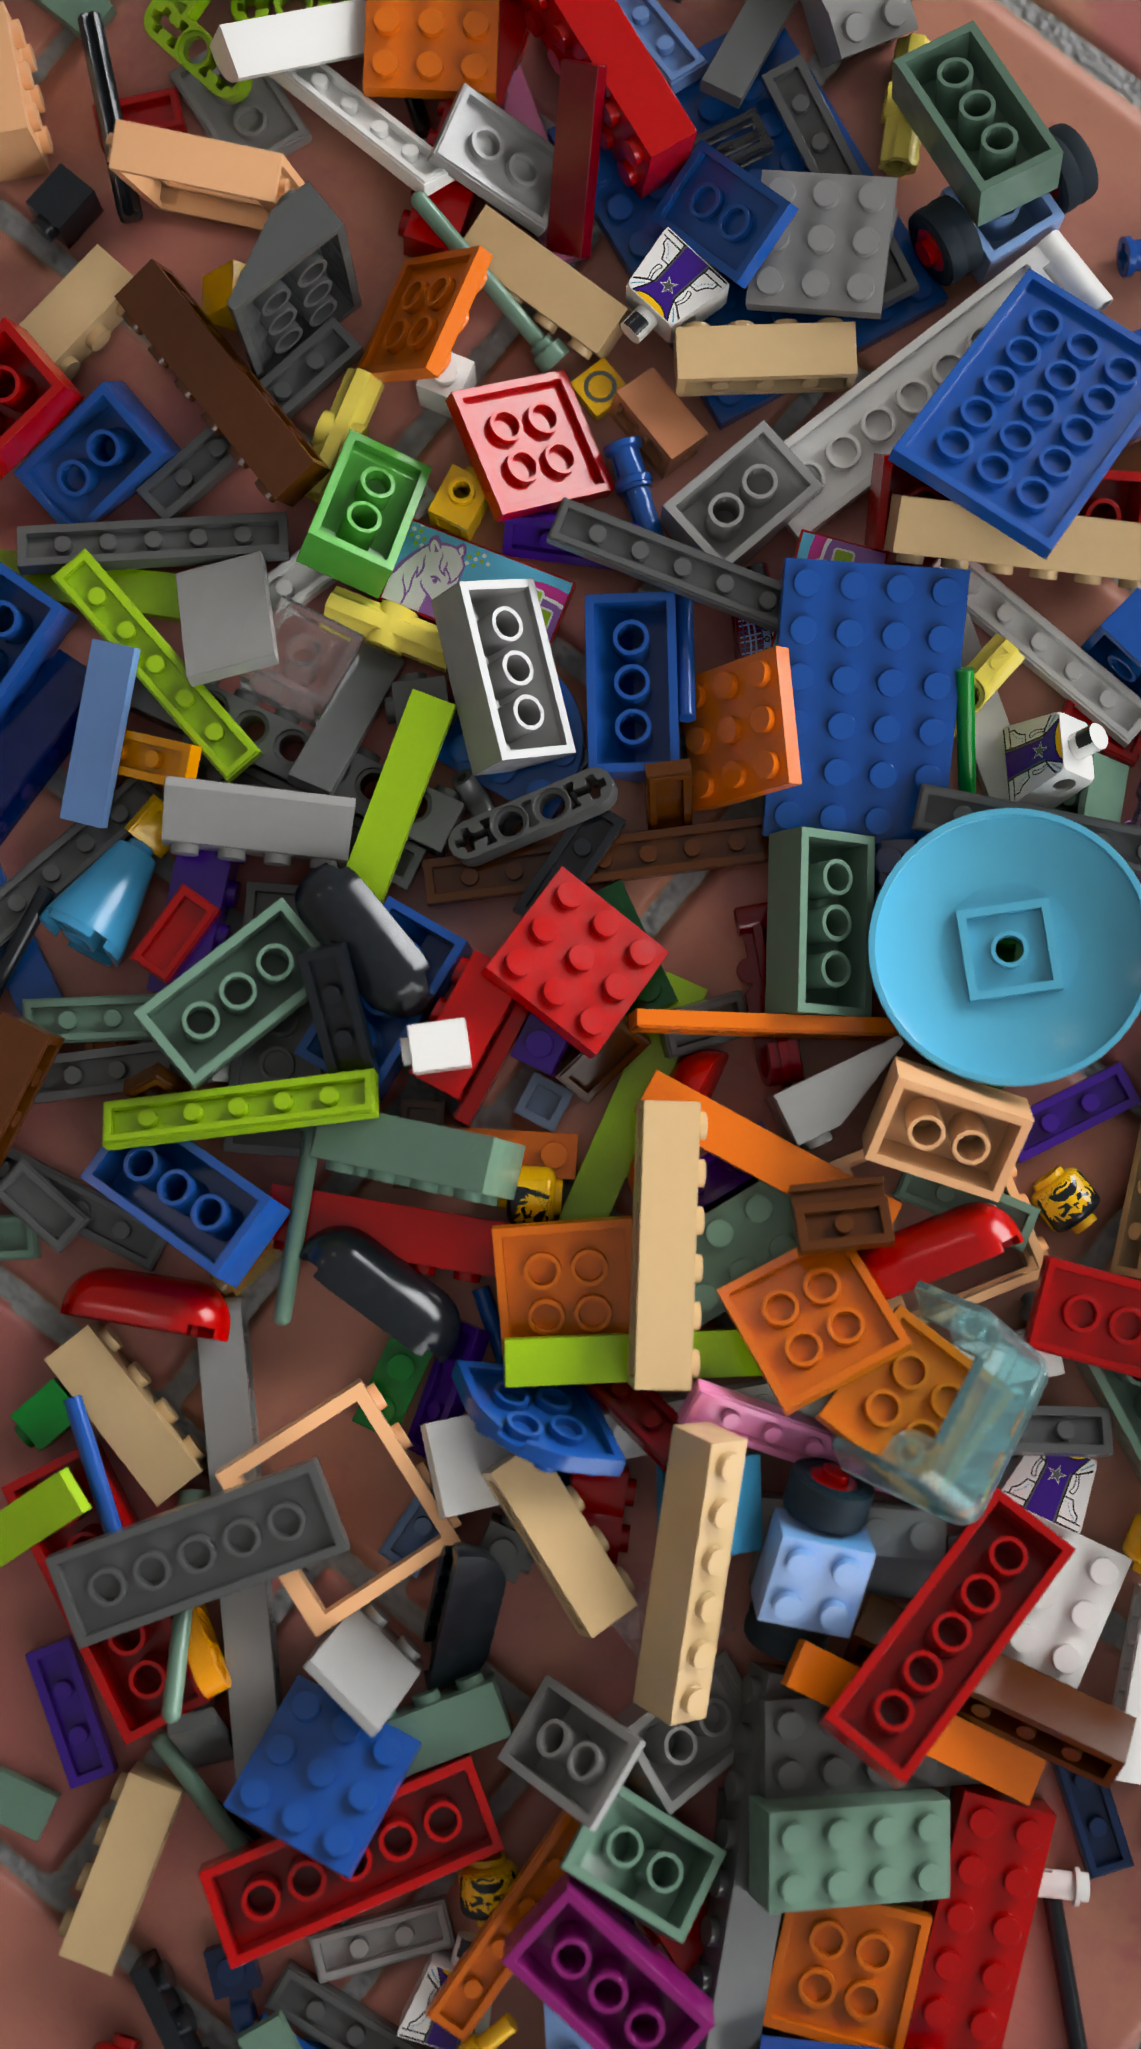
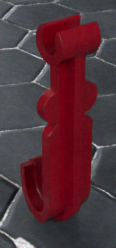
M768 902L736 907L734 910L737 933L739 937H744L747 958L742 959L738 963L736 974L741 982L752 984L745 993L748 1013H765ZM752 1037L758 1070L765 1086L780 1085L782 1088L791 1087L794 1082L805 1080L800 1040L798 1038Z

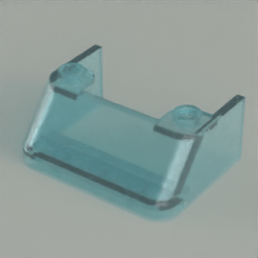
M918 1280L915 1292L921 1317L949 1329L955 1346L959 1350L976 1357L935 1439L917 1431H903L891 1438L881 1457L836 1436L832 1445L843 1471L953 1524L968 1525L980 1519L989 1504L1047 1385V1365L1041 1354L988 1309Z

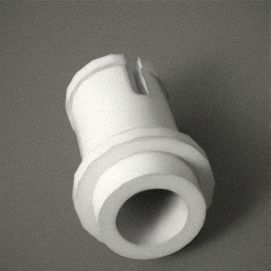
M1073 1866L1072 1871L1045 1868L1038 1897L1069 1900L1073 1906H1079L1080 1902L1088 1903L1090 1898L1089 1873L1080 1872V1868Z

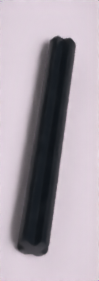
M92 10L89 13L82 12L78 16V24L107 161L109 146L106 144L107 136L110 132L114 133L116 119L123 120L104 24L99 12ZM108 168L117 215L120 221L125 224L140 221L143 213L139 194Z

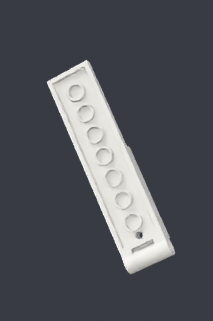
M1055 230L1044 237L1032 249L783 441L823 485V489L785 526L797 542L802 529L816 532L870 490L874 453H891L892 448L1029 268L1099 312H1103L1111 304L1113 297L1059 230Z

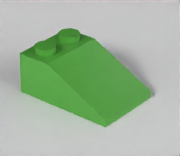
M350 429L296 562L379 599L393 572L432 467Z

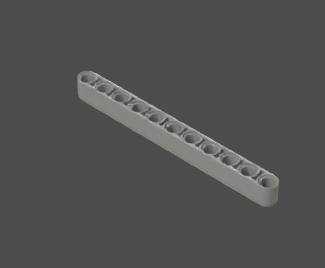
M244 1296L224 1297L229 1308L231 1320L228 1342L197 1337L211 1495L223 1491L215 1477L216 1470L259 1442L248 1313ZM261 1463L243 1474L247 1482L262 1476ZM272 1579L220 1598L225 1662L232 1682V1686L228 1689L236 1781L283 1702Z

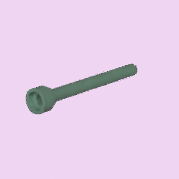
M423 191L413 193L411 196L412 206L450 251L471 247ZM488 268L486 271L487 280L482 289L531 345L533 349L530 352L535 357L532 362L543 374L547 373L570 350L559 337L554 339L550 333L545 335Z
M317 1126L299 1128L300 1131L304 1132L273 1312V1320L279 1326L287 1325L292 1318L301 1264L299 1255L304 1246L318 1158L310 1156Z
M200 1489L181 1490L178 1492L177 1507L210 1496L211 1494L209 1491ZM193 1608L174 1614L172 1620L161 1714L163 1720L170 1724L177 1722L181 1716Z
M165 1731L156 1732L152 1737V1746L229 1850L232 1851L248 1844V1840L190 1762L170 1739L168 1733Z

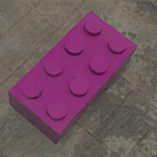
M566 1872L505 1938L501 1962L593 2049H695L715 2027L713 2000L604 1898Z

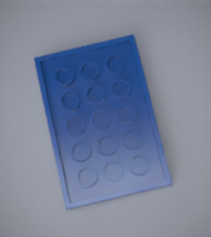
M1029 268L892 448L888 460L1046 560L1141 425V337Z
M801 558L783 559L776 646L789 648L802 785L764 795L761 825L762 836H769L770 833L801 826L875 836V843L889 839H915L919 841L930 833L911 829L921 783L949 788L958 700L955 670L961 669L970 570Z

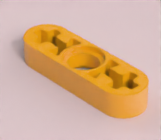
M204 1603L193 1607L187 1659L197 1686L202 1694L209 1699L229 1689L232 1686V1682L206 1604Z

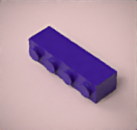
M199 850V855L196 857L176 856L165 907L180 886L185 884L223 912L173 981L230 938L231 926L226 925L229 907L235 908L237 906L241 883L235 880L239 864L245 865L248 855H245L244 862L221 860L217 858L218 852ZM150 973L146 990L158 994L168 985Z

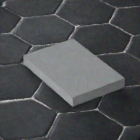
M207 50L190 59V61L194 64L200 63L205 58ZM182 65L168 73L174 87L177 86L180 96L208 138L282 153L285 157L312 141L310 131L279 84L270 76L252 79V88L249 95L241 102L228 103L213 94ZM218 67L213 70L226 81V86L231 88L235 86L236 82H229L222 75Z
M464 83L456 94L427 161L437 168L445 169L450 177L538 237L546 230L549 219L554 145Z
M261 551L176 573L186 678L191 687L279 664L266 560Z

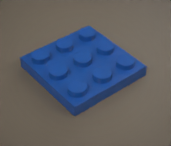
M298 1674L224 1802L223 1807L350 1880L422 1744L421 1741L386 1722L380 1731L371 1738L323 1687Z

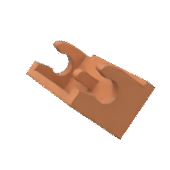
M651 367L617 390L608 413L627 437L639 436L641 438L643 446L640 448V453L662 480L696 455L698 451L695 448L704 442L708 436L707 431L654 367Z

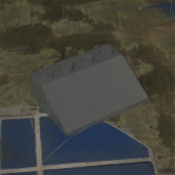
M309 182L305 183L298 190L292 189L286 192L278 200L276 207L271 210L227 302L251 370L259 381L332 316L340 323L362 306L344 223Z

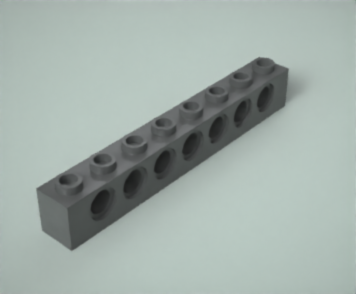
M136 677L129 711L184 736L185 732ZM218 680L203 684L215 699L225 707L228 714L244 732L253 724L265 726L263 737L254 742L263 755L251 766L287 783L288 773L295 761L284 759V751L292 743L298 742L305 745L312 731L299 726L301 720L283 709L276 708L275 712L272 713L259 707L260 700L245 691L236 689L234 694H231L219 688L220 681ZM359 747L332 796L356 798L354 815L364 820L371 799L364 796V788L369 782L379 780L384 765L379 763L381 758L377 754ZM437 784L435 789L427 786L422 799L428 804L427 811L422 817L414 820L407 840L426 849L430 854L437 857H445L449 850V835L453 828L463 821L467 811L465 804L460 802V796L456 791Z

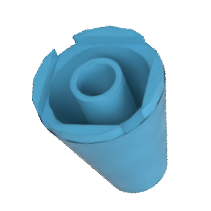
M130 838L128 842L118 840L43 910L39 916L43 926L54 936H57L59 931L62 930L63 934L70 940L68 946L91 960L106 966H110L112 962L115 967L119 966L124 958L157 865L151 857L153 855L152 849L135 838Z

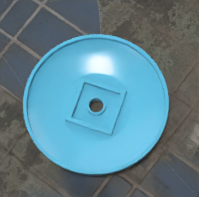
M1000 808L975 812L954 819L936 828L913 845L896 863L879 892L872 912L868 942L870 972L879 1002L894 1028L916 1052L940 1069L957 1077L992 1086L1022 1087L1048 1083L1070 1076L1086 1068L1115 1046L1129 1030L1141 1011V884L1126 861L1111 845L1084 826L1062 816L1026 808ZM1013 939L1021 945L1022 957L1012 963L1004 962L996 954V945L1001 940Z

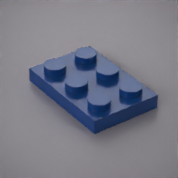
M701 139L650 219L663 229L669 227L699 256L739 286L746 289L799 209Z

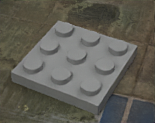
M762 169L761 182L791 202L799 210L748 284L746 296L747 310L881 319L898 177Z

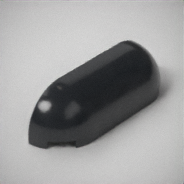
M328 862L309 871L296 888L295 905L303 923L322 946L346 941L358 991L376 1009L395 1017L410 1018L430 1010L435 1000V994L429 993L425 972L430 970V966L426 958L360 876L349 867L339 869L328 865Z
M349 1226L327 1227L313 1234L304 1243L299 1258L310 1261L318 1268L313 1276L324 1287L415 1354L423 1357L428 1350L436 1355L440 1363L446 1362L455 1350L461 1334L459 1311L454 1301L446 1292L374 1238L357 1228Z
M456 1542L454 1545H445L440 1554L423 1631V1642H431L432 1646L429 1670H424L427 1691L437 1687L438 1690L456 1686L455 1680L479 1671L489 1655L506 1587V1578L498 1561L487 1550L471 1543Z

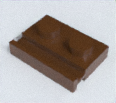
M884 1176L790 1185L788 1194L789 1198H791V1212L798 1255L806 1256L892 1247L895 1237L888 1198L885 1196L883 1185L885 1183Z

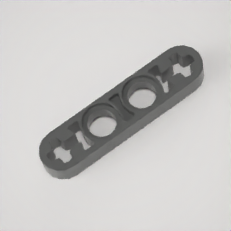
M597 767L585 769L461 822L453 828L449 835V849L466 866L482 865L605 813L616 803L618 787L604 769ZM598 782L602 787L600 789L601 796L593 799L590 795L592 792L591 785ZM574 791L578 796L576 799L581 804L580 807L576 808V804L569 795L570 792ZM560 798L565 801V808L560 816L553 819L543 816V808L549 800ZM511 816L522 817L523 827L518 834L510 837L502 835L501 828L506 819ZM490 827V831L497 839V842L492 843L488 838L490 834L486 828ZM473 835L477 839L474 842L475 850L468 852L464 847L468 845L467 838Z

